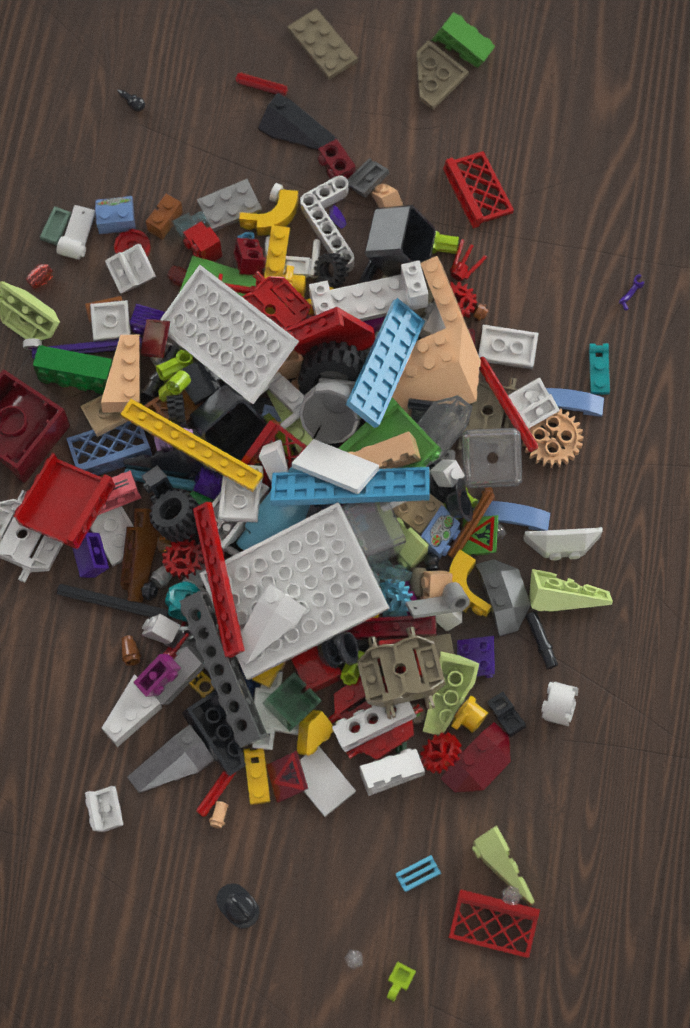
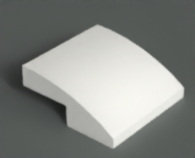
M137 244L105 260L120 294L132 290L156 277L141 244Z
M540 378L508 395L528 429L560 411Z

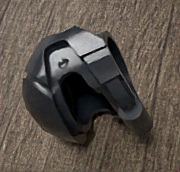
M348 631L334 636L317 647L320 660L331 668H339L342 663H347L350 666L357 663L359 659L357 640Z

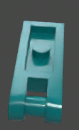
M590 343V393L594 395H609V344L596 345L595 343ZM596 353H602V357H596Z

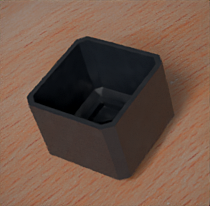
M414 205L377 208L373 213L364 254L386 276L401 275V264L415 261L422 263L431 259L436 236L435 227Z
M227 383L190 414L189 419L204 441L239 461L243 459L268 423L251 402ZM227 413H229V416H228L227 419L221 420V418H222L224 415H226Z

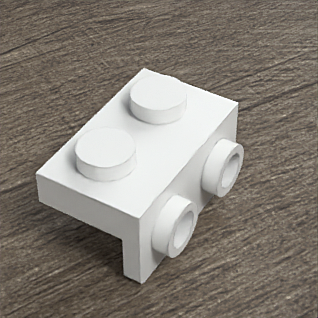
M110 786L96 792H85L86 806L90 815L89 822L93 831L105 832L123 826L115 786Z

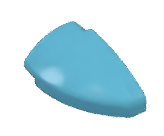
M293 467L288 470L289 472H302ZM270 491L259 506L258 522H247L245 524L246 529L236 544L241 549L246 550L299 523L306 518L310 505L271 506Z

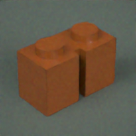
M165 194L157 205L158 210L154 209L146 220L148 232L162 240L183 213L181 202L168 194Z

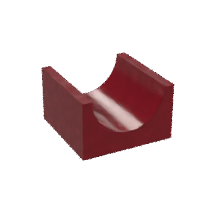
M3 369L0 373V462L11 470L19 481L25 484L67 431L70 424L63 408Z

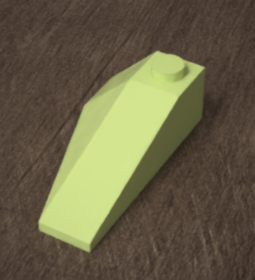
M374 502V510L398 558V563L404 569L406 567L409 570L415 568L428 554V544L411 527L407 529L402 519L392 517L393 513L390 510L383 512L379 502Z
M532 569L529 600L531 607L537 611L545 610L551 612L612 605L613 600L609 591L588 584L582 587L572 579L568 578L567 581L556 578L557 574Z
M441 651L439 661L445 685L432 696L435 708L432 709L429 702L431 709H427L423 732L436 735L446 731L460 705H462L465 697L475 684L479 663Z

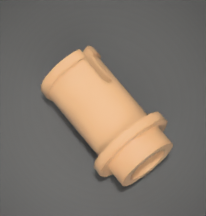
M216 802L213 816L209 819L211 822L210 826L221 829L222 825H225L224 818L229 806L228 804Z

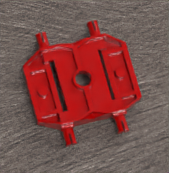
M259 271L253 275V278L259 284L252 292L242 296L245 300L283 329L307 319L311 305L285 277L268 276L265 279ZM273 308L275 313L268 314L265 309Z
M361 676L358 677L356 684L346 685L334 693L335 712L328 717L331 724L343 718L349 719L359 710L372 708V705L365 701L352 711H347L366 698ZM381 676L385 693H388L385 677ZM419 704L413 707L416 715L423 711ZM413 719L346 752L348 757L351 759L359 753H364L376 760L381 759L414 736ZM369 720V724H375V723L378 722V720H377V721H371V720ZM354 725L351 733L359 732L360 725Z

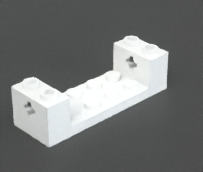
M420 261L401 264V275L330 290L328 281L309 284L314 316L334 307H339L361 321L384 317L396 298L400 299L412 310L428 307V290Z

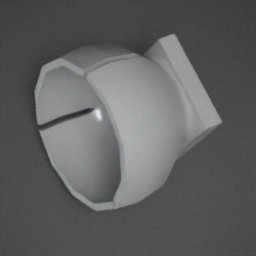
M320 378L319 383L304 395L299 415L303 428L312 438L319 427L320 430L315 440L327 444L344 442L357 431L361 417L346 406V402L356 383L355 381Z

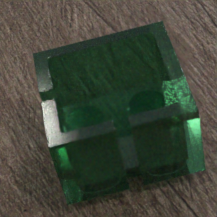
M295 672L262 703L289 732L322 701L310 688L304 694L300 692L306 684Z

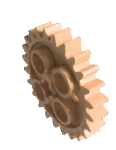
M560 408L558 413L529 428L538 444V449L531 452L529 458L536 457V464L543 461V467L550 463L551 468L554 463L560 467L562 461L567 465L568 458L573 461L575 458L574 454L579 455V449L583 445L581 442L584 436H581L583 429H577L580 426V422L574 423L575 416L569 418V412L562 414V409ZM553 422L557 427L552 428L548 424ZM540 434L544 438L539 440L535 438V435ZM566 435L570 437V440L565 441L561 437ZM548 448H555L557 452L551 453L548 451Z

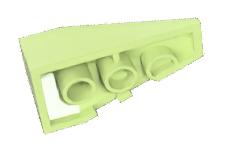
M498 827L492 828L474 840V847L472 849L477 858L481 857L482 861L528 906H532L535 901L523 877L518 876L519 870L516 862L512 858L509 859V848Z

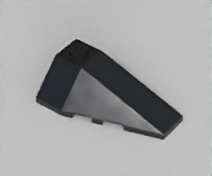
M277 93L269 103L258 126V130L273 139L287 140L291 144H302L306 148L318 150L320 147L337 139V137L298 105L280 93Z
M175 447L170 452L156 451V454L151 457L149 455H141L124 460L125 469L129 468L148 472L158 466L167 476L193 481L202 467L201 462Z
M216 690L182 712L187 723L200 737L211 755L228 776L246 766L242 749L234 739L233 729L226 720L227 715L219 703V696Z

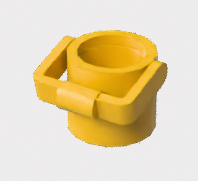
M287 265L283 277L304 297L306 276L293 275L294 266Z
M470 696L455 714L451 726L458 730L462 724L473 733L487 717L488 712L475 703L476 699L473 696Z

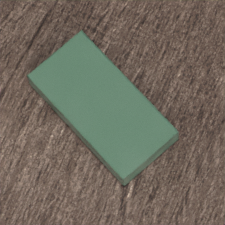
M54 206L40 235V240L57 246L71 218V212Z

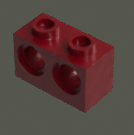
M338 139L318 149L319 156L317 159L321 166L326 167L330 179L337 176H343L348 179L356 172L355 164ZM343 168L344 170L338 171L336 169Z
M236 238L234 257L239 274L254 275L258 271L262 274V269L266 267V257H263V247H260L258 239Z

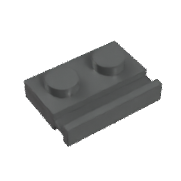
M369 158L347 179L348 187H351L353 191L366 198L390 174L389 170Z

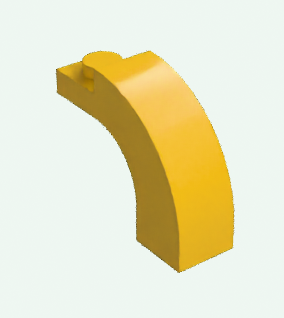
M280 189L278 203L268 213L240 212V227L248 230L256 228L257 235H270L272 225L286 227L296 214L299 200L298 191Z
M459 550L451 563L449 573H452V582L459 583L470 600L468 607L463 611L466 613L469 607H471L475 614L487 617L491 611V605L474 595L468 588L466 581L475 566L476 560L462 550Z

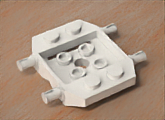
M22 490L17 500L10 499L0 502V558L22 567L23 571L18 580L25 583L31 572L50 570L63 543L44 536L33 558H30L41 534L19 525L14 518L16 508L24 500L26 491ZM26 530L28 534L25 538L17 537L19 531Z

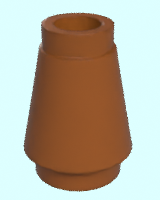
M124 636L122 638V661L127 666L137 665L140 663L141 658L139 649L133 636Z

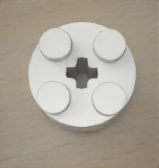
M550 682L547 689L548 701L544 700L542 706V718H545L546 721L569 726L576 706L574 696H578V688L558 682Z

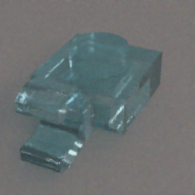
M200 211L192 217L187 213L173 220V224L180 237L183 238L184 231L201 221L204 224L207 220L203 211Z

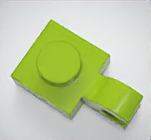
M397 962L388 979V982L393 985L387 998L395 1001L401 988L407 991L416 971Z

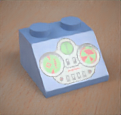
M132 196L96 200V222L99 234L135 229Z
M442 505L421 535V538L428 544V553L436 554L439 560L442 555H447L451 548L449 544L452 540L455 541L461 532L459 530L460 523Z

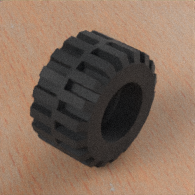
M179 489L168 490L166 494L162 493L160 498L154 501L155 504L151 506L152 512L149 514L150 522L166 540L182 542L184 538L187 540L191 534L194 535L196 533L197 525L193 509L199 506V504L188 492L183 489L180 491Z

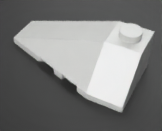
M269 584L241 632L245 651L235 657L245 664L250 663L265 651L269 645L280 639L289 629L295 627L307 608Z

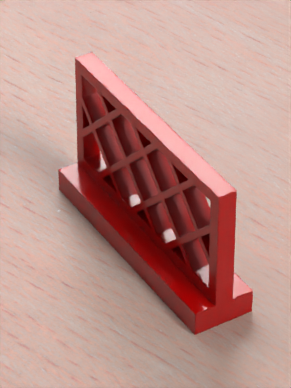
M484 151L455 160L453 157L446 159L443 171L472 228H477L483 222L514 212ZM481 158L484 163L483 167L474 164L473 161ZM464 164L469 166L467 172L460 170L457 165ZM470 168L481 171L479 176L468 173ZM482 172L490 175V182L480 178ZM466 177L476 181L474 187L466 183ZM478 182L488 186L486 192L476 188ZM490 187L498 191V197L488 193ZM474 192L484 196L482 202L474 199ZM486 197L496 201L494 207L484 203ZM497 202L504 204L507 209L500 210L495 208ZM481 207L492 211L491 214L483 217L480 211Z
M269 420L241 462L254 466L256 463H262L258 461L262 447L270 444L272 441L275 442V436L279 431L285 435L286 443L282 445H287L288 457L285 458L289 459L290 467L288 470L292 467V458H297L300 453L295 456L291 455L290 444L299 445L303 448L301 452L307 445L283 428L278 421ZM264 468L263 476L265 477L266 485L269 487V491L267 493L268 495L270 493L271 487L269 486L268 475Z
M460 889L449 938L529 958L540 909ZM461 902L470 904L474 911L465 918H463L459 911ZM474 906H478L481 908L476 911ZM483 909H489L494 917L483 923L478 912ZM493 911H497V912H501V913L496 916ZM476 914L482 925L471 931L465 920ZM503 914H509L514 922L503 928L498 917ZM458 915H460L462 919L459 922H457ZM513 916H517V917H521V918L518 919V920H515V918H514ZM496 919L502 930L491 936L485 925ZM523 919L533 920L531 929L523 933L518 922ZM464 922L469 933L464 936L454 935L455 927ZM516 924L522 935L511 941L505 930ZM484 927L489 938L484 941H478L473 933ZM504 932L509 943L502 947L497 946L493 938ZM528 933H530V935H529V940H527V938H526V936H525V935H527ZM471 934L472 937H473V939L466 938V937ZM522 937L527 942L526 953L517 951L513 945L515 941ZM491 939V941L493 942V944H489V943H486V942ZM509 945H511V946L513 947V949H509V948H506V947L509 946Z

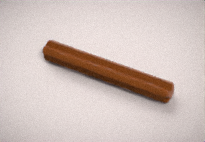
M487 490L484 492L473 510V519L465 523L449 549L448 556L454 559L458 551L464 548L494 499L495 495Z

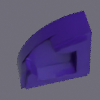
M333 205L329 210V217L332 222L342 229L346 226V220L341 211Z

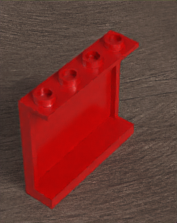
M334 307L284 329L299 341L293 351L302 356H305L313 346L317 345L319 347V343L336 341V343H341L343 341L346 342V345L351 346L352 344L357 347L356 350L363 351L372 347L375 341L373 327L339 307Z
M52 453L45 460L40 474L36 475L30 490L25 493L23 502L16 508L14 518L19 525L78 550L113 491L115 484L110 476L104 474L102 478L61 461L56 457L55 453Z

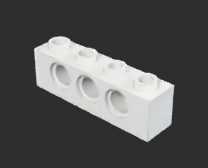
M410 702L393 706L397 709L395 713L396 718L394 719L392 715L391 719L387 718L385 708L372 705V708L368 710L362 709L355 712L354 716L349 719L343 718L337 721L336 725L332 728L342 749L345 752L416 718L417 716ZM371 717H378L377 723L369 724ZM360 725L359 732L351 733L352 727Z

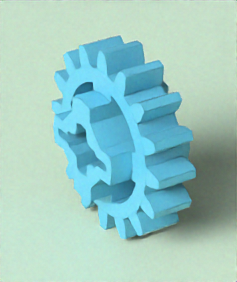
M387 579L384 583H380V589L390 608L382 612V617L408 616L407 612L409 610L405 603L412 601L410 597L413 594L408 593L410 587L404 586V581Z

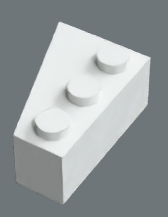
M135 674L102 727L104 733L117 747L162 709L161 703L155 696L146 697L133 683L138 678Z
M406 749L398 755L387 756L381 760L360 766V775L368 796L424 776L425 774L416 749Z

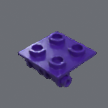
M494 636L457 640V655L479 663L476 677L485 676V678H492L495 674Z

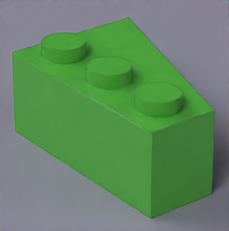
M454 12L432 39L435 43L440 41L447 45L445 49L449 51L454 49L459 52V57L476 67H479L495 47L489 38L482 36L475 27L470 26L464 21L462 16Z

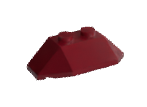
M494 722L482 731L458 756L460 759L453 762L454 766H450L440 780L454 793L484 791L511 762L509 735Z

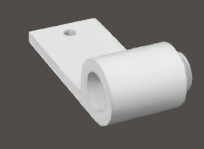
M74 205L65 236L59 239L57 254L78 260L84 257L86 252L85 244L96 213L95 210Z

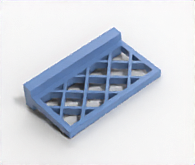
M129 421L114 428L120 430L117 437L109 435L110 431L101 435L102 438L99 443L90 441L96 435L94 430L66 438L75 466L97 476L125 467L124 460L141 455H149L151 457L152 453L144 430L138 426L134 432L128 430V425L132 424ZM124 432L132 435L128 442L120 439ZM136 437L144 442L137 446L132 444ZM106 438L114 441L110 448L102 445ZM76 441L84 442L81 449L73 447L72 443ZM117 443L125 446L122 451L114 450ZM88 444L96 447L92 454L84 451ZM99 449L107 451L104 457L96 456ZM81 455L89 457L87 462L78 463Z

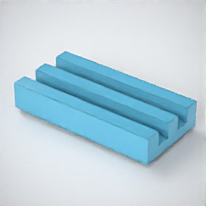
M432 855L396 873V877L404 892H407L440 875L441 872L434 862ZM430 862L431 865H429V866H427V867H425V868H423V869H421V870H419V871H417V872L411 874L410 876H408V877L402 879L401 876H403V875H405V874H407V873L413 871L414 869H416V868H418V867H420V866H422V865H424V864ZM431 869H434L435 872L406 886V882L418 877L419 875Z

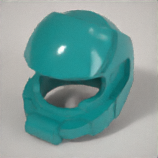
M185 581L169 588L165 598V604L169 607V616L188 622L181 612L179 601L201 591L197 585ZM201 612L197 613L199 619L201 618Z

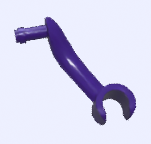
M640 274L634 277L632 288L619 301V304L623 305L625 311L628 310L625 302L633 296L637 289L642 288L645 281L637 282L641 278Z

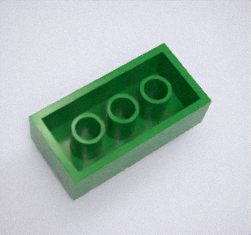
M38 345L33 367L38 380L42 383L50 384L52 382L62 387L73 386L82 391H87L88 389L98 394H104L113 361L109 358Z

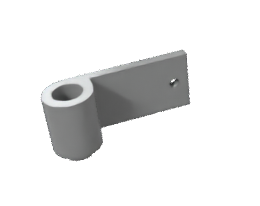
M451 582L444 587L442 596L408 601L405 605L413 619L463 611L468 607L470 600L459 583Z

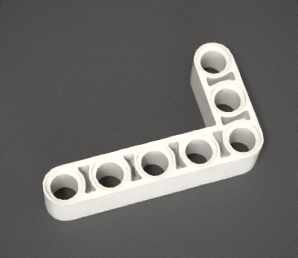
M337 176L303 194L300 201L301 211L328 253L341 254L340 256L350 260L345 265L349 267V270L346 272H350L354 268V254L324 210L348 195V180L343 176ZM343 186L344 188L338 189L336 187ZM315 217H321L322 219L316 220V219H314V218H315ZM325 231H330L331 233H330V234H325V233H323V232H325ZM335 245L341 246L340 248H333Z

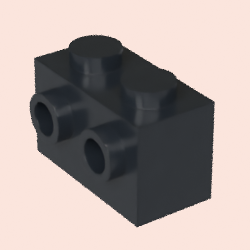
M158 466L142 475L145 482L142 485L148 494L151 493L150 500L153 505L155 504L154 501L159 499L162 493L166 494V491L174 490L169 479Z

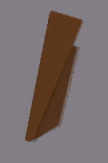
M135 509L134 527H126L120 585L122 589L127 590L129 594L128 601L143 602L144 599L142 589L144 584L148 582L159 532L150 522L149 514L152 512L151 509Z

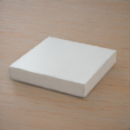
M127 300L90 304L94 342L116 340L120 338V335H131Z

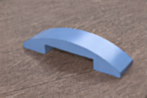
M546 388L559 409L582 411L584 415L602 417L603 397L576 390Z
M492 501L483 515H498V522L528 526L529 529L537 531H547L550 513L544 510L500 501Z

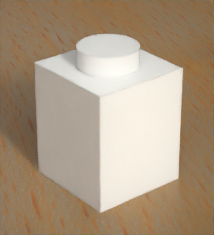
M441 460L430 470L439 487H453L459 478L465 476L456 460Z

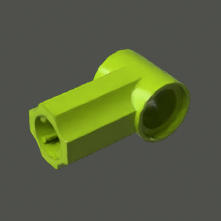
M436 231L432 253L440 251L456 254L459 237L441 235Z
M180 350L175 358L156 366L159 378L162 381H166L174 373L193 364V355L186 350Z
M180 370L173 375L158 391L159 399L162 402H167V396L179 395L191 383L188 373Z
M359 651L358 658L360 659L365 652ZM344 663L345 666L340 678L347 685L356 684L360 675L358 664L355 663L349 666L347 663Z

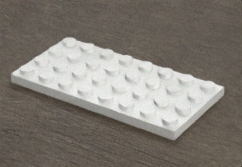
M201 265L197 267L160 319L171 321L168 332L170 338L252 404L255 403L299 342Z

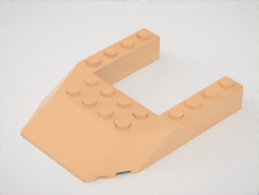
M438 256L420 264L446 328L416 341L392 396L410 417L412 409L407 407L410 398L463 406L477 401L478 375L481 360Z

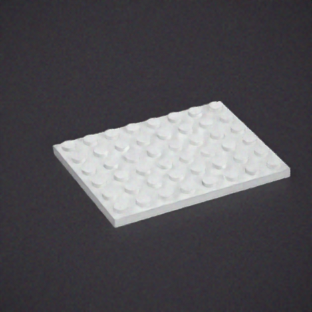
M339 502L225 560L240 632H242L258 600L269 584L307 608L295 627L289 629L280 639L274 641L250 663L245 664L238 659L248 680L390 609ZM205 570L199 574L213 603L207 571Z

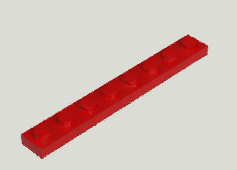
M205 502L195 507L193 512L224 654L226 658H231L245 650L212 502Z

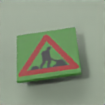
M498 515L483 516L462 549L463 552L468 555L474 554L477 556L496 552ZM463 519V527L467 522L465 519Z

